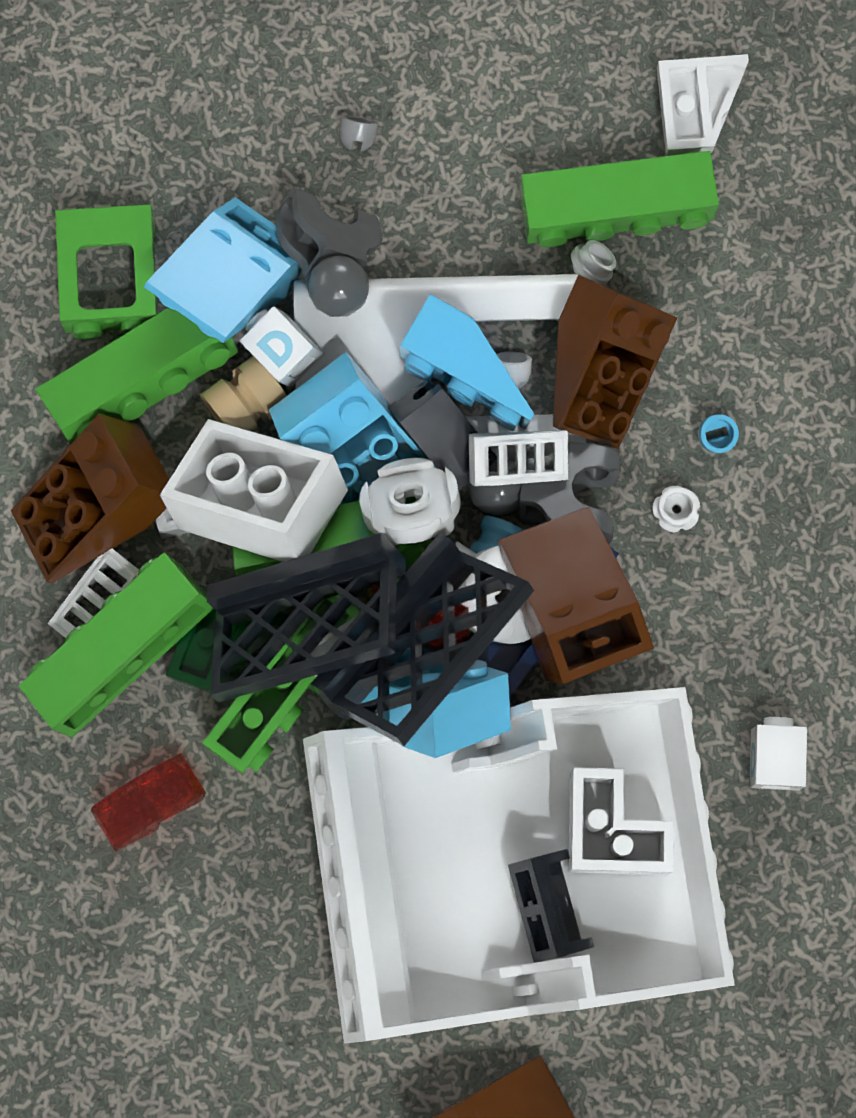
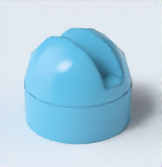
M726 415L707 417L700 424L698 430L700 444L712 453H724L731 450L736 445L739 437L736 423ZM726 426L728 435L707 441L706 432Z

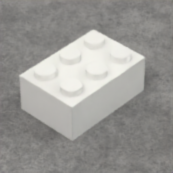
M208 419L160 496L179 530L286 562L309 555L348 489L333 455Z

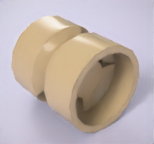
M251 356L232 370L233 380L230 382L223 379L218 380L200 393V397L217 422L255 432L258 430V420L261 417L269 421L272 420L269 409L287 395L273 375L254 356Z

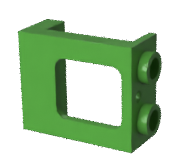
M151 204L55 210L59 317L65 332L73 333V337L78 339H95L102 336V331L121 330V334L124 335L157 315V296L144 288L146 282L156 272L154 249L156 218ZM117 245L132 247L134 250L136 289L134 304L123 308L91 310L81 308L79 304L77 263L79 251L86 247Z

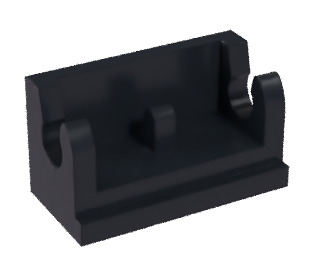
M426 380L398 402L395 401L388 406L399 423L427 457L433 461L437 469H441L446 473V467L453 473L457 481L458 490L470 481L469 434L478 432L439 384L434 387L430 380ZM488 447L489 465L497 460L496 454L490 447Z
M568 849L508 865L534 963L560 958L594 947L592 937L581 939L560 861L570 859Z

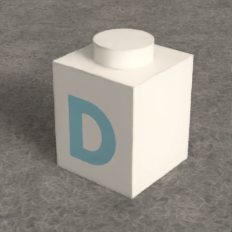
M274 306L269 311L265 309L257 313L245 328L248 333L240 340L278 382L292 387L324 354L285 312Z
M766 717L764 718V725H756L751 729L750 788L799 791L806 787L807 727L793 726L794 719Z

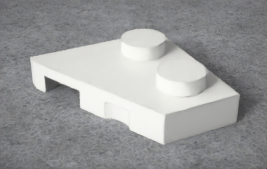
M748 54L658 61L657 77L666 156L703 151L713 152L749 61Z

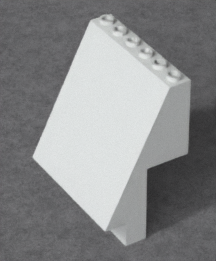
M685 687L530 700L510 708V731L438 758L402 747L399 743L369 727L322 731L303 739L344 1044L530 1015L588 1009L735 985L732 972L734 966L733 956L728 947L724 923L725 907L720 899L716 875L717 859L712 850L708 827L709 810L704 800L700 778L701 762L696 752L692 730L693 714L687 700ZM574 767L624 769V820L674 821V872L669 875L568 872V859L560 861L581 939L592 937L594 947L560 958L534 963L508 865L564 849L569 851L570 772Z

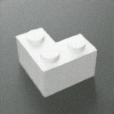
M574 767L570 772L568 852L570 859H568V872L669 875L674 872V821L624 820V769Z

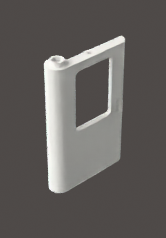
M580 274L369 279V292L365 304L347 317H330L317 310L308 294L307 286L309 280H294V322L324 352L315 364L296 382V389L347 352L373 382L388 404L391 405L395 401L398 402L416 386L424 382L404 369L406 364L400 358V345L430 294L472 317L475 322L559 321L575 281ZM553 414L534 415L526 430L517 425L514 431L502 427L488 416H465L478 433L559 430L553 427ZM568 433V443H586V438ZM554 442L544 443V457L554 451ZM534 443L526 444V458H534ZM507 445V458L516 461L515 445ZM489 446L497 456V446Z

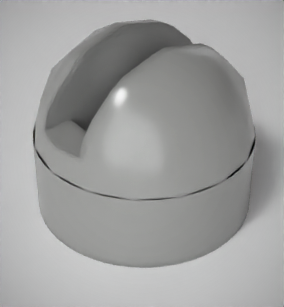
M342 116L339 129V138L342 145L351 150L354 140L360 142L359 152L369 149L376 139L378 122L363 117Z

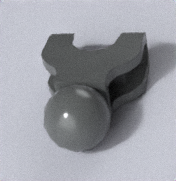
M292 187L277 211L276 228L278 242L283 250L300 265L304 279L309 280L307 286L308 294L316 309L330 317H347L359 310L365 304L368 296L369 278L363 268L368 262L367 255L372 254L383 241L379 220L373 214L355 209L354 217L349 223L339 222L321 209L315 194Z
M570 442L568 443V480L495 486H473L469 481L468 494L472 503L482 514L496 518L507 517L520 509L519 522L539 525L588 507L581 504L575 495L583 489L606 488L615 483L620 474L622 462L619 454L610 447ZM553 451L549 456L544 457L545 470L554 469ZM507 458L508 471H516V461ZM526 458V470H535L534 458ZM497 460L489 465V472H497ZM590 507L608 544H610L614 533L611 517L604 510Z

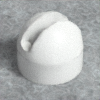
M501 352L496 354L517 388L523 387L528 382L531 374L532 358L520 352Z

